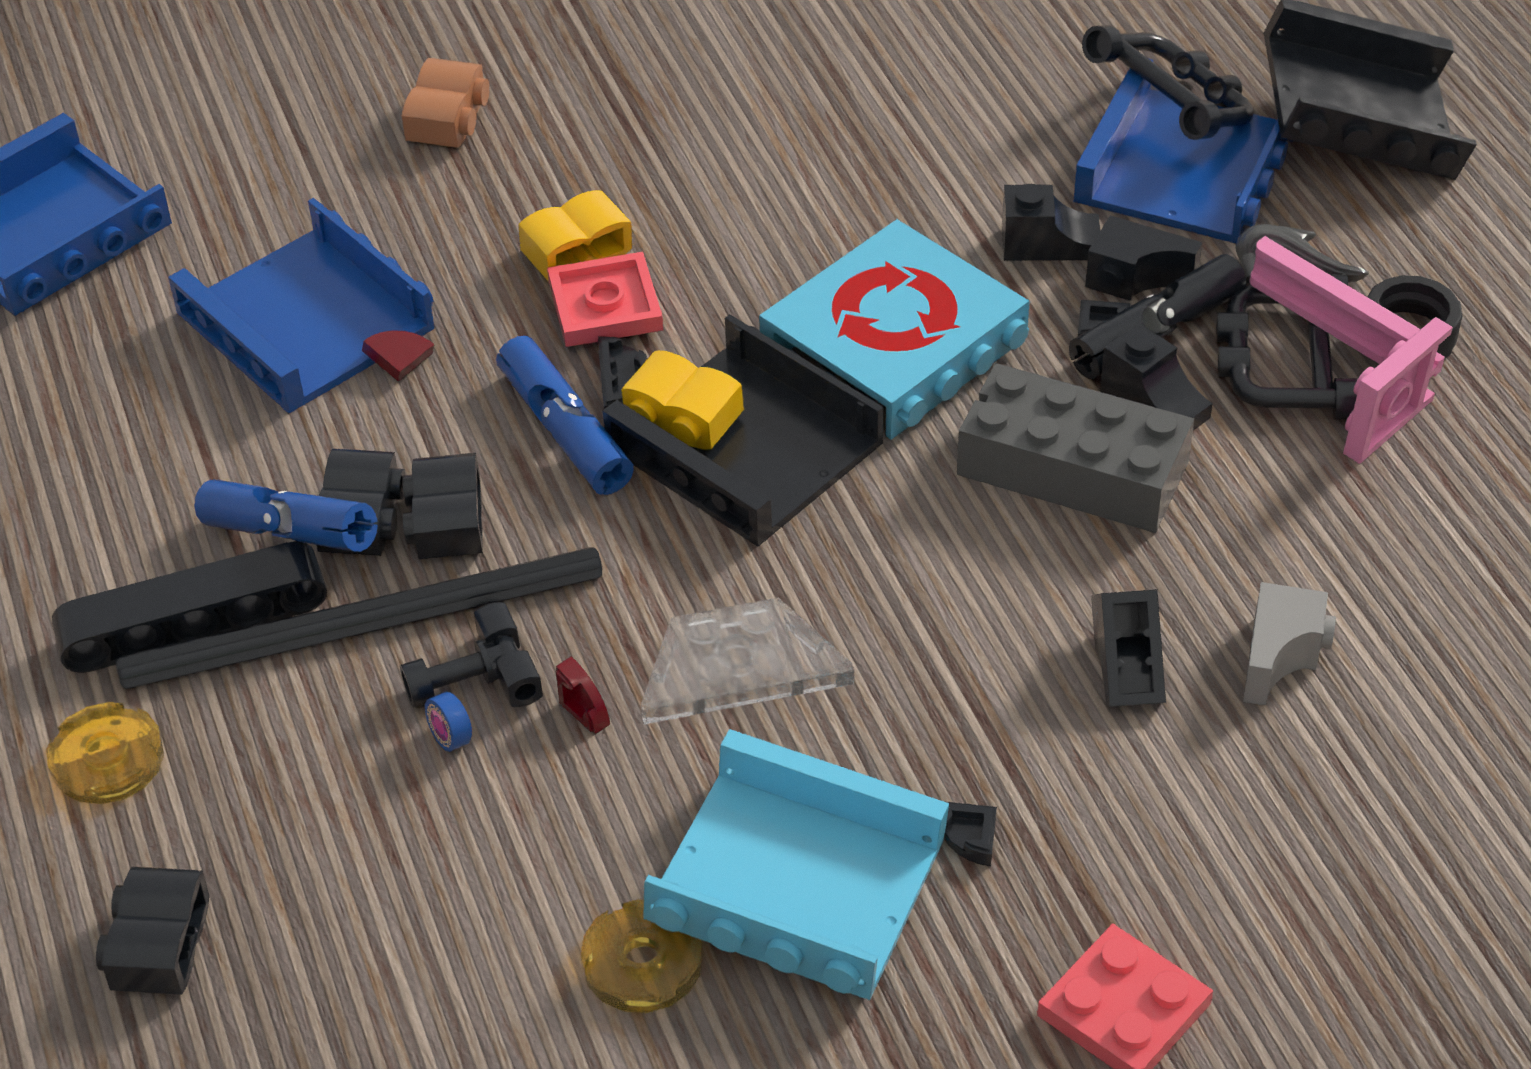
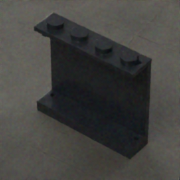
M1280 0L1263 34L1281 138L1456 180L1477 146V142L1473 139L1461 137V135L1451 134L1438 78L1454 52L1452 40L1297 0Z
M729 314L725 317L726 348L701 367L719 370L741 383L744 410L712 449H699L688 446L619 400H616L603 410L604 429L635 467L759 547L883 444V407L877 404L871 397L862 395L839 381L833 374L823 371L801 358L792 349L783 347L763 335L757 328L749 326Z

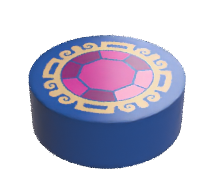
M444 692L426 700V719L438 744L447 752L469 744L472 737V727L469 716L461 701L450 692Z

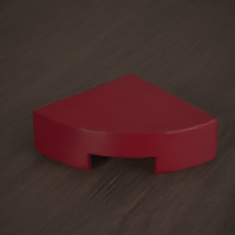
M399 330L385 331L372 335L363 341L362 352L397 381H400L431 356L434 349V343L412 332Z
M572 656L556 666V680L559 703L594 734L609 726L610 718L605 703L586 671Z

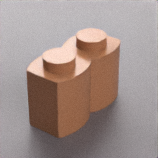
M428 58L420 70L416 87L410 91L403 107L402 122L405 140L459 148L463 144L466 135L471 136L476 126V114L480 106L487 104L489 98V80L483 78L482 64Z

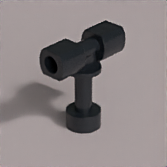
M505 603L487 604L474 612L476 630L480 637V640L474 642L476 653L429 668L426 667L422 658L400 665L403 684L413 708L423 705L426 700L435 697L434 689L483 674L488 684L499 679L511 707L526 706L543 697L541 679L528 651L518 650L520 644L517 627Z

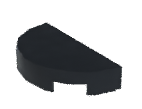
M598 337L604 409L616 400L623 403L621 389L648 359L646 353L641 350L637 352L635 349L623 345V339L616 337Z

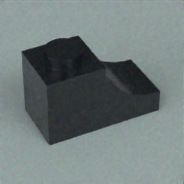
M1030 183L1004 185L1002 215L1004 261H1088V250L1100 232L1099 214L1076 211L1062 204L1053 194V185Z
M1110 215L1088 250L1085 287L1131 301L1134 295L1142 291L1167 287L1175 280L1200 266L1202 242Z
M1137 323L1104 347L1100 392L1195 418L1193 431L1211 418L1213 403L1206 399L1186 377L1177 358L1176 346L1142 324Z
M1158 590L1091 595L1095 650L1098 652L1102 668L1106 706L1166 703Z

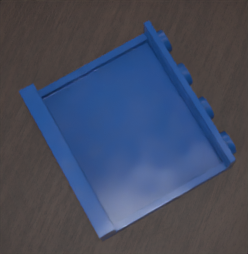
M64 112L0 147V305L14 316L172 224L164 187L158 184L146 192L83 146L79 140L75 121Z

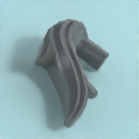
M1270 224L1253 225L1244 230L1241 236L1238 237L1235 247L1246 276V283L1250 284L1251 272L1254 268L1256 245L1264 236L1327 274H1347L1348 283L1362 280L1369 274L1366 269L1338 262L1312 247L1308 241L1316 236V233L1313 231Z

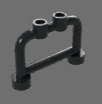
M1111 25L1093 26L1083 36L1082 50L1090 62L1109 63L1119 59L1182 108L1179 116V125L1183 134L1189 139H1208L1215 136L1222 127L1241 126L1249 123L1253 118L1254 108L1250 101L1242 95V83L1239 78L1234 75L1217 76L1210 70L1209 57L1203 51H1185L1172 41L1153 33L1120 34L1118 29ZM1139 51L1152 52L1166 59L1172 64V71L1177 78L1192 79L1204 88V95L1208 101L1200 99ZM1223 103L1228 108L1218 109L1215 104Z
M1329 274L1348 286L1347 274ZM1251 285L1239 289L1229 299L1226 312H1217L1216 342H1228V347H1218V377H1229L1233 392L1242 401L1252 406L1263 408L1333 409L1334 419H1348L1355 406L1357 395L1354 394L1353 390L1357 379L1334 378L1333 383L1329 333L1308 321L1313 388L1261 387L1251 382L1247 308L1254 304L1280 303Z

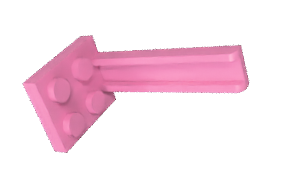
M1264 236L1256 245V258L1250 277L1251 286L1379 364L1376 368L1368 367L1358 378L1353 390L1354 394L1357 395L1354 410L1345 423V430L1348 431L1343 454L1361 464L1433 401L1435 393L1427 388L1429 379L1441 372L1445 358L1437 352L1439 344L1451 335L1453 327L1435 317L1422 329H1419Z

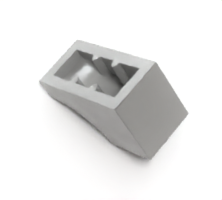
M1261 582L1243 702L1266 706L1271 689L1284 676L1304 668L1316 670L1320 648H1332L1336 616L1326 615L1328 592Z

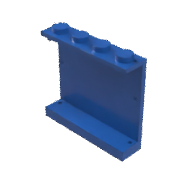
M1129 68L1076 165L1073 202L1236 244L1238 237L1241 236L1246 226L1252 227L1255 225L1261 206V199L1259 198H1268L1274 180L1275 171L1273 168L1281 170L1288 148V142L1286 141H1294L1281 138L1278 119L1253 114V118L1249 123L1241 126L1222 127L1211 138L1189 139L1183 134L1179 125V116L1182 108L1160 91L1152 90L1150 83ZM1216 105L1218 109L1227 108Z
M315 198L308 200L313 226L312 231L209 288L185 268L168 276L177 314L287 413L295 411L375 364L370 357L362 352L363 341L368 337L380 332L395 330L412 332L423 336L435 329L431 308L434 300L428 287L423 282L412 279L401 269L394 258L384 256L373 247L367 236L362 233H356L344 223L342 217L336 211H329Z

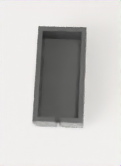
M995 363L979 392V401H974L959 429L957 475L1157 533L1189 463L1195 418Z

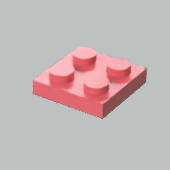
M643 252L547 268L549 286L566 347L598 342V337L622 338L663 331V316Z
M1112 923L1038 1002L1037 1016L1113 1069H1153L1210 1006L1213 990Z

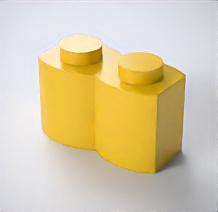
M599 190L581 193L568 200L561 207H549L536 211L518 224L520 250L547 280L548 267L625 255L632 249L631 221Z
M654 351L621 389L623 404L688 446L699 449H712L744 410L742 384L736 379L713 368L697 367L687 359L668 351Z

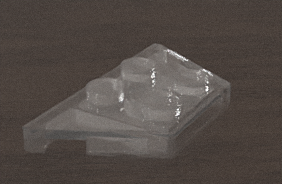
M779 597L671 617L641 702L643 723H655L854 684V667L845 656Z

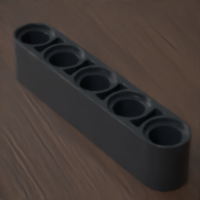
M293 541L68 601L54 611L52 625L63 666L72 672L85 673L116 665V660L122 656L307 613L316 609L324 602L327 597V588L312 546L307 543Z

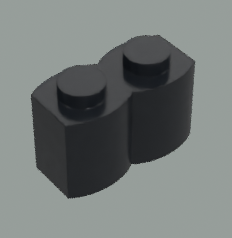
M332 448L326 464L323 488L319 496L368 504L373 508L377 516V522L371 523L378 525L377 534L372 544L361 552L316 545L318 552L381 556L386 540L395 539L397 511L393 507L395 500H403L404 498L403 476L406 475L405 469L397 468L395 452Z
M476 452L413 459L412 475L403 476L406 507L412 506V512L403 513L406 544H416L419 560L483 553L482 493Z
M131 867L124 884L115 887L111 901V914L114 921L109 933L100 936L96 949V965L99 971H104L110 991L178 995L184 993L193 967L196 944L201 937L209 905L210 895L203 870Z

